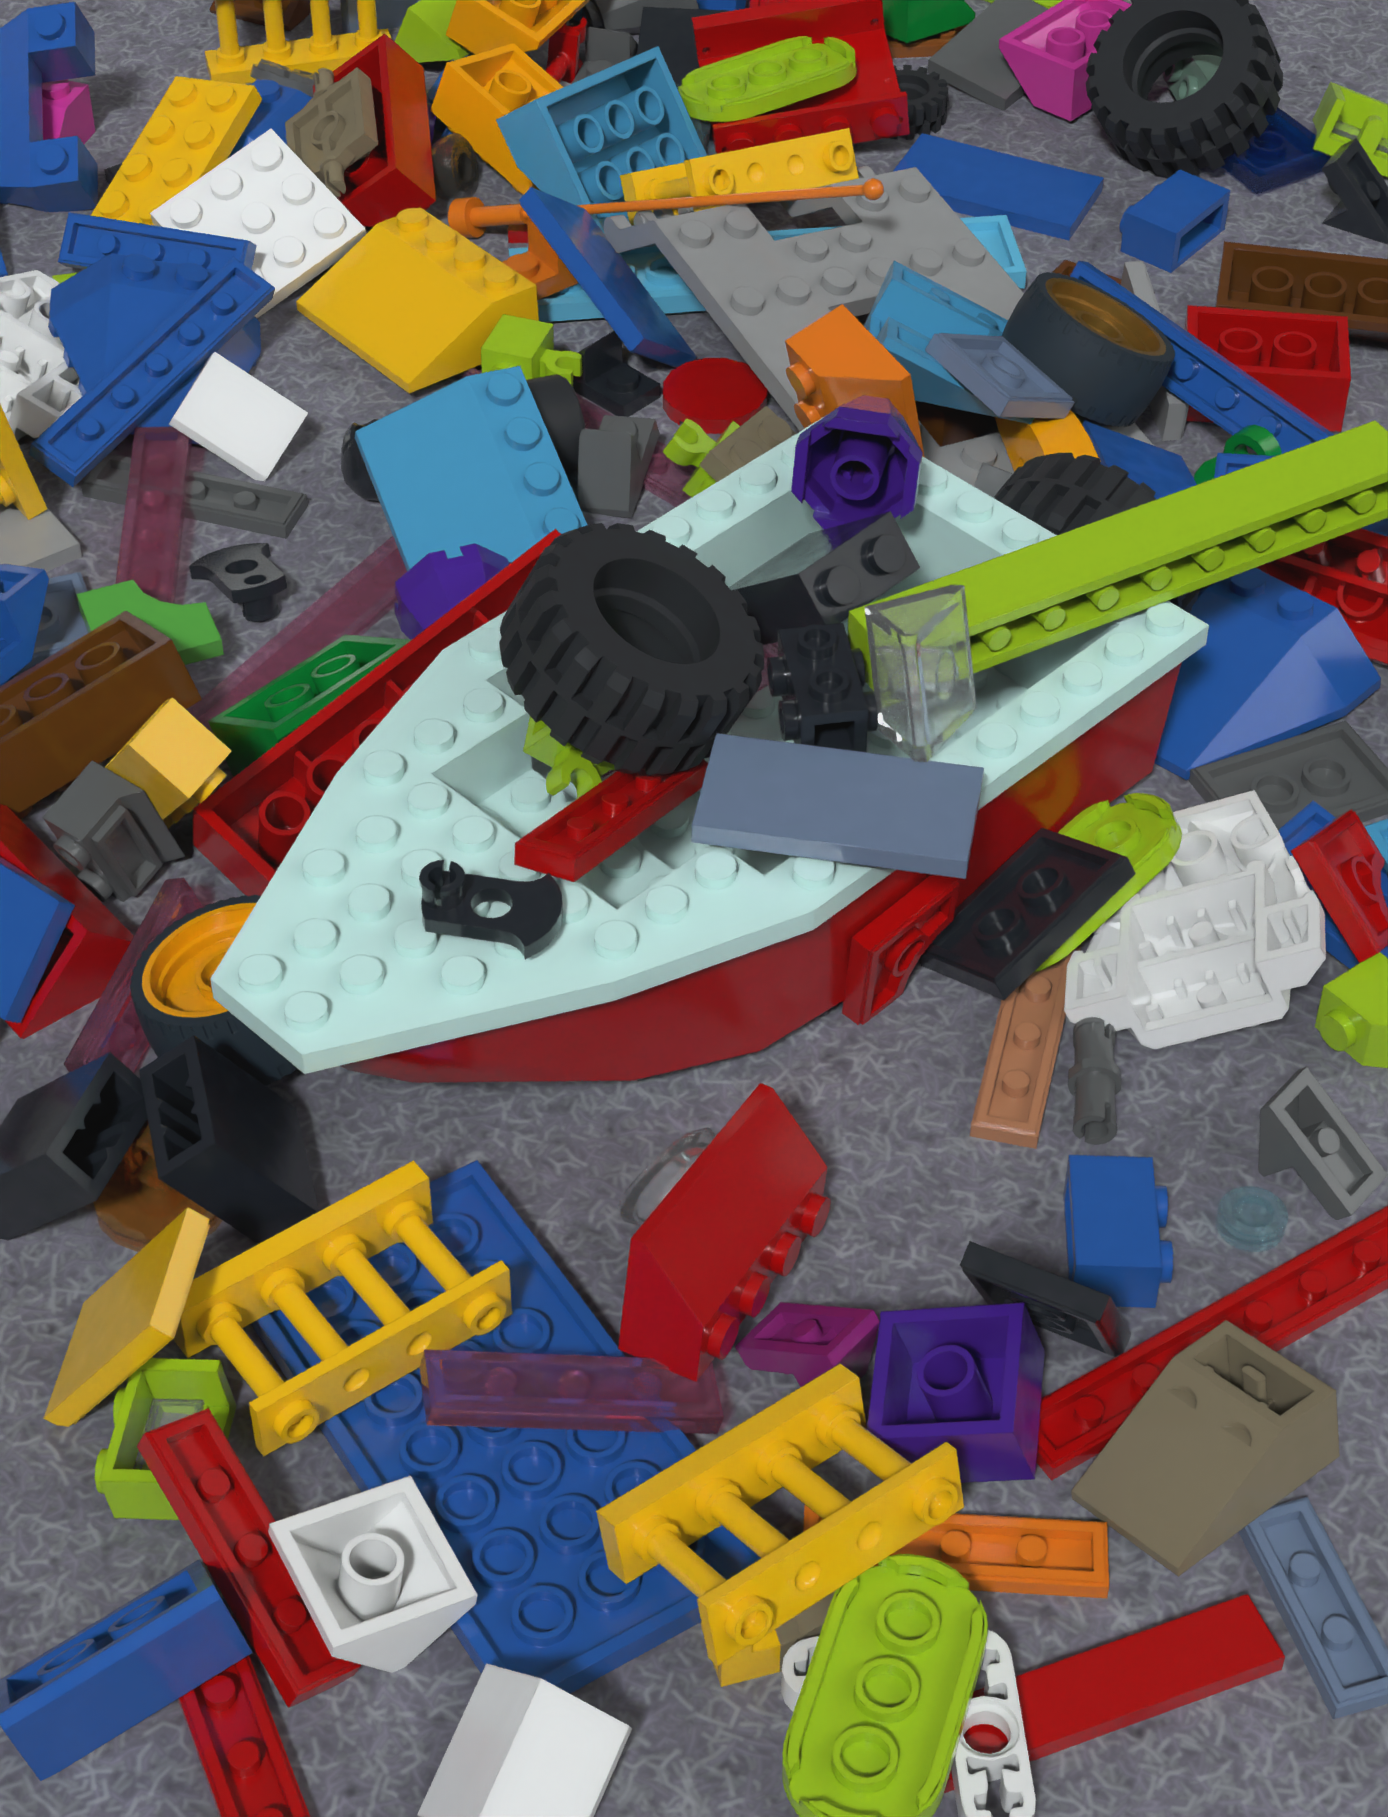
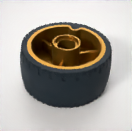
M1053 272L1042 273L1036 277L1017 303L1002 333V336L1073 398L1072 400L1075 403L1071 408L1072 412L1090 420L1115 427H1127L1135 423L1158 392L1175 357L1174 347L1168 338L1134 308H1131L1125 302L1098 287L1074 277Z

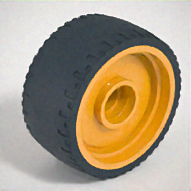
M243 895L236 898L231 897L227 900H219L216 903L207 904L203 908H198L165 928L161 934L155 937L153 942L148 944L147 949L141 953V957L137 960L130 979L131 997L144 1034L158 1058L195 1035L265 1086L275 1080L282 1079V1077L293 1073L297 1069V1067L213 999L210 978L261 896Z

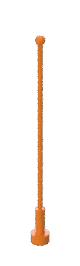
M871 178L864 185L583 204L577 206L586 209L589 214H605L865 196L869 200H877L883 195L884 186L880 180ZM477 197L456 198L451 202L448 210L449 227L465 238L481 237L486 227L527 224L529 217L520 204L484 206L483 202Z

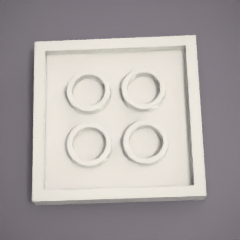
M272 129L263 133L150 213L154 226L249 240L256 244L252 271L275 287L272 300L255 315L256 318L265 314L340 260L366 235L365 227Z

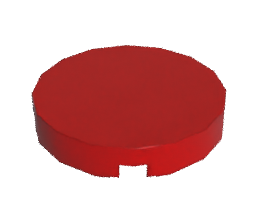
M702 358L686 362L673 369L663 381V409L670 420L680 425V421L684 422L685 419L692 420L706 434H723L732 421L741 426L767 406V388L750 366L728 358Z

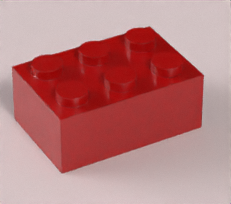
M1187 305L1184 330L1327 430L1341 432L1351 382L1348 316ZM1189 405L1186 421L1214 423Z

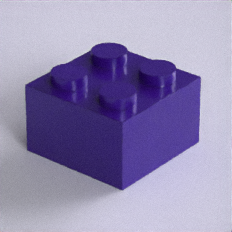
M1010 1303L881 1311L867 1430L910 1463L915 1462L943 1443L948 1442L957 1450L961 1483L1035 1480L1045 1350L1025 1304Z

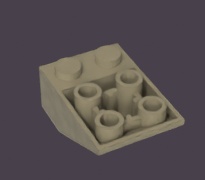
M1225 1320L1172 1358L1071 1490L1072 1499L1103 1522H1107L1108 1526L1179 1577L1340 1456L1336 1390Z

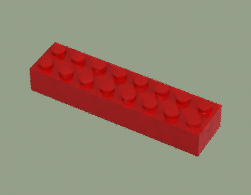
M554 529L211 794L201 804L193 808V845L244 895L261 896L340 768L443 649L508 610L545 547L550 546L553 540L560 536L561 533Z

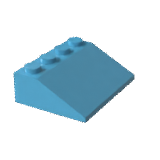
M659 46L542 96L496 119L517 167L540 191L574 205L625 202L620 175L683 163L684 160L707 156ZM627 212L590 214L603 233L604 220L607 217L624 215L628 219Z
M520 366L466 376L355 431L356 443L407 571L428 553L445 550L448 559L463 556L460 546L474 543L506 557L510 564L554 529L563 534L587 525Z

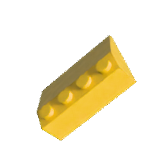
M421 207L404 209L397 216L377 223L296 301L297 310L409 394L481 365V347L503 314L539 321L537 286Z

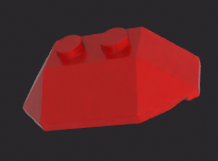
M1359 528L1256 567L1338 608L1370 661L1388 666V536Z

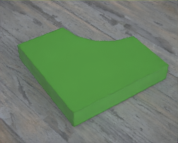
M134 580L76 594L79 610L88 632L93 631L122 612L128 611L172 639L184 665L224 655L222 639L206 602L184 605L161 602L143 593Z

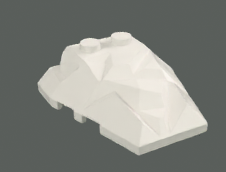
M38 270L0 277V405L16 440L27 434L33 438H38L82 397L78 388L80 379L74 367L68 368L63 358L64 347L59 337H53L48 328L51 289L60 283Z
M1255 790L1173 812L1182 832L1180 847L1174 858L1162 871L1093 932L1094 935L1086 953L1074 951L1067 964L1064 1011L1070 1022L1076 1024L1084 1018H1101L1104 1020V1033L1105 1026L1110 1023L1116 1031L1127 1029L1141 1045L1152 1049H1159L1233 1030L1254 1027L1283 1018L1289 1010L1290 990L1307 985L1326 959L1325 913L1314 891L1310 890L1306 884L1305 878L1293 855L1290 856L1285 848L1279 831Z

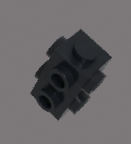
M812 624L805 627L778 629V657H769L767 659V676L771 696H782L783 700L779 701L778 704L779 725L783 741L793 740L797 744L867 752V732L877 731L878 728L877 704L873 691L863 692L865 667L862 651L860 648H850L844 624Z

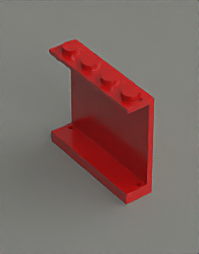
M792 0L692 17L699 68L798 36L812 37V44H824V37H834L847 42L855 50L856 75L849 83L842 87L751 118L730 122H710L716 154L850 128L852 144L910 134L906 91L900 92L884 29L882 0Z

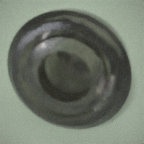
M461 134L446 135L431 146L436 196L449 202L456 198L473 197L479 181V170L475 152L471 144Z

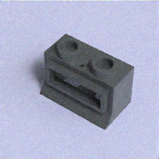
M93 760L42 817L58 839L53 844L54 849L67 862L78 868L80 873L76 877L102 902H106L111 895L122 902L131 896L136 897L160 869L163 862L185 857L144 790Z

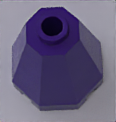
M862 395L839 406L799 435L795 447L791 492L801 504L804 499L814 510L813 518L823 529L891 511L894 518L900 515L901 519L914 510L917 501L923 452L904 417L889 399Z
M476 543L460 546L463 556L448 559L445 550L428 553L395 582V595L398 604L395 603L394 613L401 631L409 639L415 638L508 566V559Z

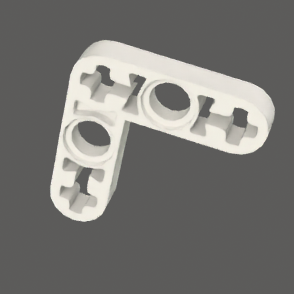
M988 1630L986 1649L981 1669L986 1671L984 1696L971 1699L951 1767L958 1817H993L990 1811L985 1810L988 1782L999 1779L1000 1799L1004 1812L1010 1813L1009 1817H1034L1036 1798L1012 1655L1007 1643L998 1634ZM819 1636L798 1641L788 1649L783 1657L781 1693L785 1704L792 1712H794ZM989 1724L999 1728L1006 1735L1008 1744L996 1753H980L966 1743L963 1735L972 1726Z

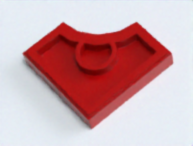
M1350 809L1293 848L1291 853L1358 962L1361 963L1378 954L1388 945V908L1381 889V870L1385 864V859L1356 812Z
M931 874L852 937L842 1014L857 1025L860 1023L864 1025L903 994L907 980L921 955L936 936L954 919L960 878Z

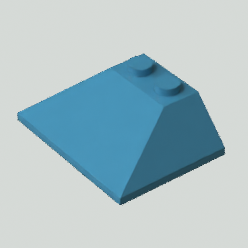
M894 260L886 274L864 327L911 374L915 401L998 417L937 360L929 355L925 349L933 335L939 333L1002 336L1008 320ZM998 417L1031 424L1034 418Z

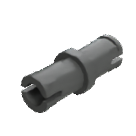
M1097 1017L1084 1018L1074 1026V1066L1068 1072V1088L1074 1096L1073 1133L1080 1139L1084 1136L1085 1126V1142L1094 1145L1105 1144L1116 1136L1115 1095L1121 1090L1122 1084L1121 1072L1114 1059L1116 1030L1109 1023L1105 1026L1104 1035V1020Z

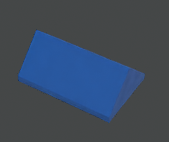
M199 1559L0 1679V1726L38 1779L42 1781L65 1769L253 1652Z

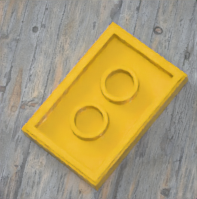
M187 1207L83 1303L43 1419L58 1426L69 1427L72 1424H76L174 1339L210 1228L208 1224L209 1218Z

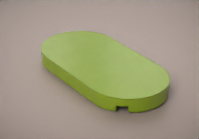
M807 36L788 38L697 68L689 72L682 79V85L678 86V91L689 116L692 118L710 122L743 120L837 89L849 83L857 72L855 50L847 42L834 37H824V44H812V37Z
M1132 793L1123 795L1126 803L1110 806L1108 800L1098 802L1080 812L1057 832L1128 857L1136 874L1034 972L1045 969L1069 955L1174 858L1180 847L1182 832L1171 806L1164 799L1151 794Z
M896 1554L888 1556L880 1561L878 1566L871 1567L835 1591L783 1744L782 1779L784 1789L792 1807L800 1817H932L936 1812L946 1788L981 1669L988 1631L987 1615L981 1600L979 1604L976 1597L969 1591L970 1583L956 1569L930 1557L914 1554Z

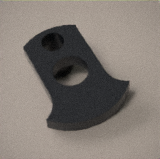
M268 543L242 544L223 548L202 556L189 566L192 579L209 580L233 603H242L243 617L248 621H265L277 616L280 608L279 604L277 605L276 594L287 588L285 574L268 559L271 556Z
M444 860L430 862L420 872L419 883L422 888L421 910L425 932L509 944L521 951L524 958L527 959L549 945L561 927L563 918L562 894L557 882L549 873L534 881H514L465 874L463 868L453 861L450 863L449 871H444ZM441 899L442 906L437 905V900ZM486 901H500L511 907L509 912L496 918L482 917L473 911L476 906Z

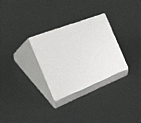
M213 352L169 425L254 480L265 481L308 412L218 353Z
M411 1476L269 1524L268 1534L332 1657L390 1673L396 1672L412 1662L476 1604L478 1595Z
M486 1664L417 1815L419 1817H594L632 1728L542 1678Z

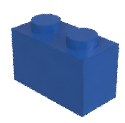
M1178 170L1162 184L1156 185L1139 202L1126 209L1119 227L1122 233L1120 251L1172 273L1225 230L1230 190L1185 171Z
M1069 1155L1063 1193L1068 1280L1109 1295L1116 1307L1155 1308L1159 1284L1171 1283L1173 1247L1171 1241L1160 1240L1159 1228H1165L1167 1224L1168 1193L1166 1186H1155L1153 1157Z

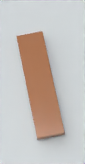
M1077 947L1057 963L1032 973L1005 1000H1001L971 1122V1137L1037 1149L1066 1019L1064 1005L1067 964L1073 952L1080 951L1081 947Z

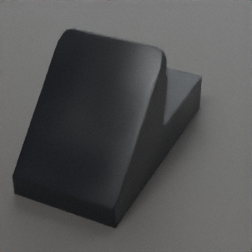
M1357 138L1342 145L1321 168L1327 177L1330 188L1341 198V201L1322 224L1388 244V186Z
M615 331L578 352L582 355V375L580 377L573 376V389L579 395L615 416L630 417L661 397L660 383L623 363L622 341Z

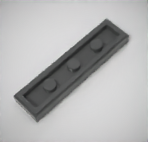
M108 454L92 469L81 484L83 497L287 539L308 507L307 494L114 454Z

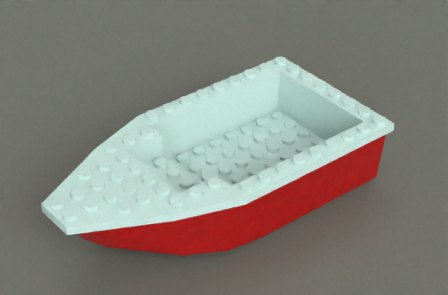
M815 423L636 532L645 533L648 530H652L665 535L666 542L678 548L682 544L698 553L695 557L708 568L711 565L715 566L726 576L725 584L730 587L809 533L824 530L813 518L814 510L804 499L801 504L791 492L795 447L798 437ZM922 456L918 495L914 510L901 519L900 515L895 518L920 568L872 602L1057 535ZM1165 601L886 706L865 682L864 687H862L863 692L873 691L878 711L877 731L867 732V753L984 768L983 784L966 879L960 878L959 880L960 885L956 908L1041 828L1057 833L1086 808L1106 800L1111 803L1152 772L1181 663L1206 645L1209 629L1207 623L1173 603ZM505 611L443 649L340 768L210 978L213 999L304 1074L341 1066L349 1071L412 1083L634 1081L761 1051L844 1001L852 937L931 874L691 842L692 821L701 792L700 789L577 881L571 882L552 876L562 894V924L552 942L537 954L525 959L521 951L509 944L425 932L421 910L422 888L419 883V875L424 866L430 862L444 860V871H449L450 863L453 861L463 868L465 874L524 882L540 879L547 874L514 865L515 842L567 807L577 798V790L571 782L568 787L554 796L547 793L546 778L552 767L523 752L530 715L524 709L525 699L523 696L514 695L507 680L506 671L508 668L503 667L499 647V641L501 640L500 626L506 613ZM847 618L846 620H844V621L841 622V623L844 624L846 634L848 635V618ZM778 642L763 645L765 668L762 671V682L756 694L727 735L794 743L793 740L783 741L778 715L779 701H783L782 696L772 697L768 684L767 659L769 657H778ZM710 757L704 758L705 761L709 762ZM608 771L601 776V780L604 781L617 771ZM441 899L437 900V905L442 906ZM486 901L476 906L473 911L482 917L496 918L509 912L511 907L500 901Z

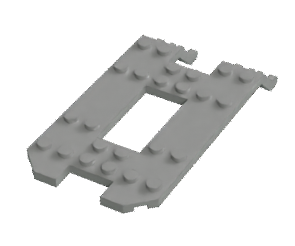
M869 166L857 167L859 179L821 186L864 185L868 179L875 178L880 180L884 186L883 195L877 200H869L865 196L780 201L791 217L834 209L846 226L774 240L746 204H734L695 212L693 207L678 208V215H675L671 209L653 210V212L651 210L638 211L634 217V226L630 224L624 215L611 216L604 220V233L606 239L617 253L657 246L797 429L802 431L804 427L794 410V405L798 403L797 393L786 374V368L790 366L785 340L841 304L854 316L869 314L894 260L1006 320H1009L1017 303L1024 294L916 167L876 175ZM1074 413L1082 425L1084 421L1153 445L1135 423L1127 427H1115ZM919 421L925 458L970 485L974 486L983 462L1014 473L1000 432L940 447Z

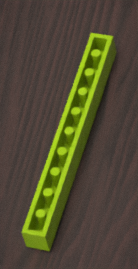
M1374 420L850 610L847 635L850 648L861 649L865 667V682L883 703L889 706L1388 518V431Z

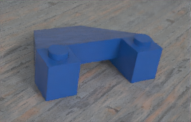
M76 2L27 8L0 28V204L8 205L10 203L33 207L34 210L44 212L95 209L98 204L97 162L78 135L43 140L42 83L96 75L95 32Z

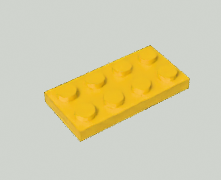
M176 76L90 216L153 225L150 215L152 211L229 157L263 100L255 85Z

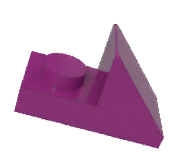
M780 1302L735 1348L745 1365L750 1369L793 1374L800 1387L840 1363L856 1374L860 1380L867 1372L880 1321L872 1309Z

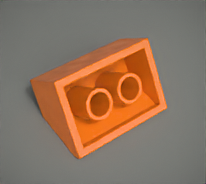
M843 304L785 340L790 366L786 368V374L797 393L798 403L794 405V410L804 429L839 406L862 395L887 398L904 417L923 452L922 456L925 457L911 374Z

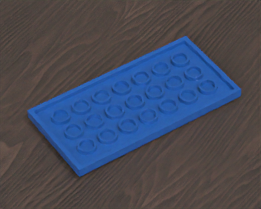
M478 1160L430 1182L433 1223L428 1227L471 1276L500 1260L504 1262L510 1269L512 1314L504 1318L489 1333L471 1337L323 1422L318 1427L361 1492L411 1476L478 1595L476 1604L451 1626V1629L480 1673L482 1674L486 1664L542 1678L570 1694L701 1622L697 1603L698 1597L660 1564L627 1584L609 1570L596 1513L600 1508L695 1452L696 1449L623 1352L618 1350L617 1344ZM404 1242L396 1243L367 1259L410 1311L445 1292L443 1287ZM336 1276L306 1293L348 1346L384 1326L343 1276ZM275 1310L251 1323L287 1380L321 1362V1359L281 1310ZM722 1525L688 1546L726 1580L761 1559V1557Z

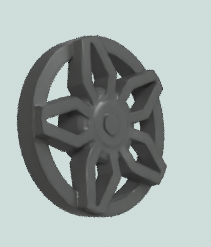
M261 59L259 64L252 65L251 77L260 80H273L279 85L300 90L313 97V85H315L313 73L297 69L293 71L286 66Z

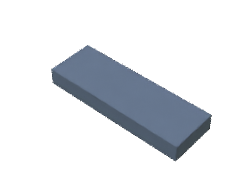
M1308 1497L1272 1506L1240 1530L1239 1534L1332 1718L1336 1719L1388 1704V1649Z

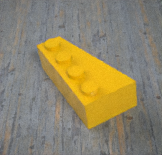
M172 697L167 699L105 768L144 790L169 829L173 823L176 824L198 803L201 804L227 776L218 766L231 753V750Z

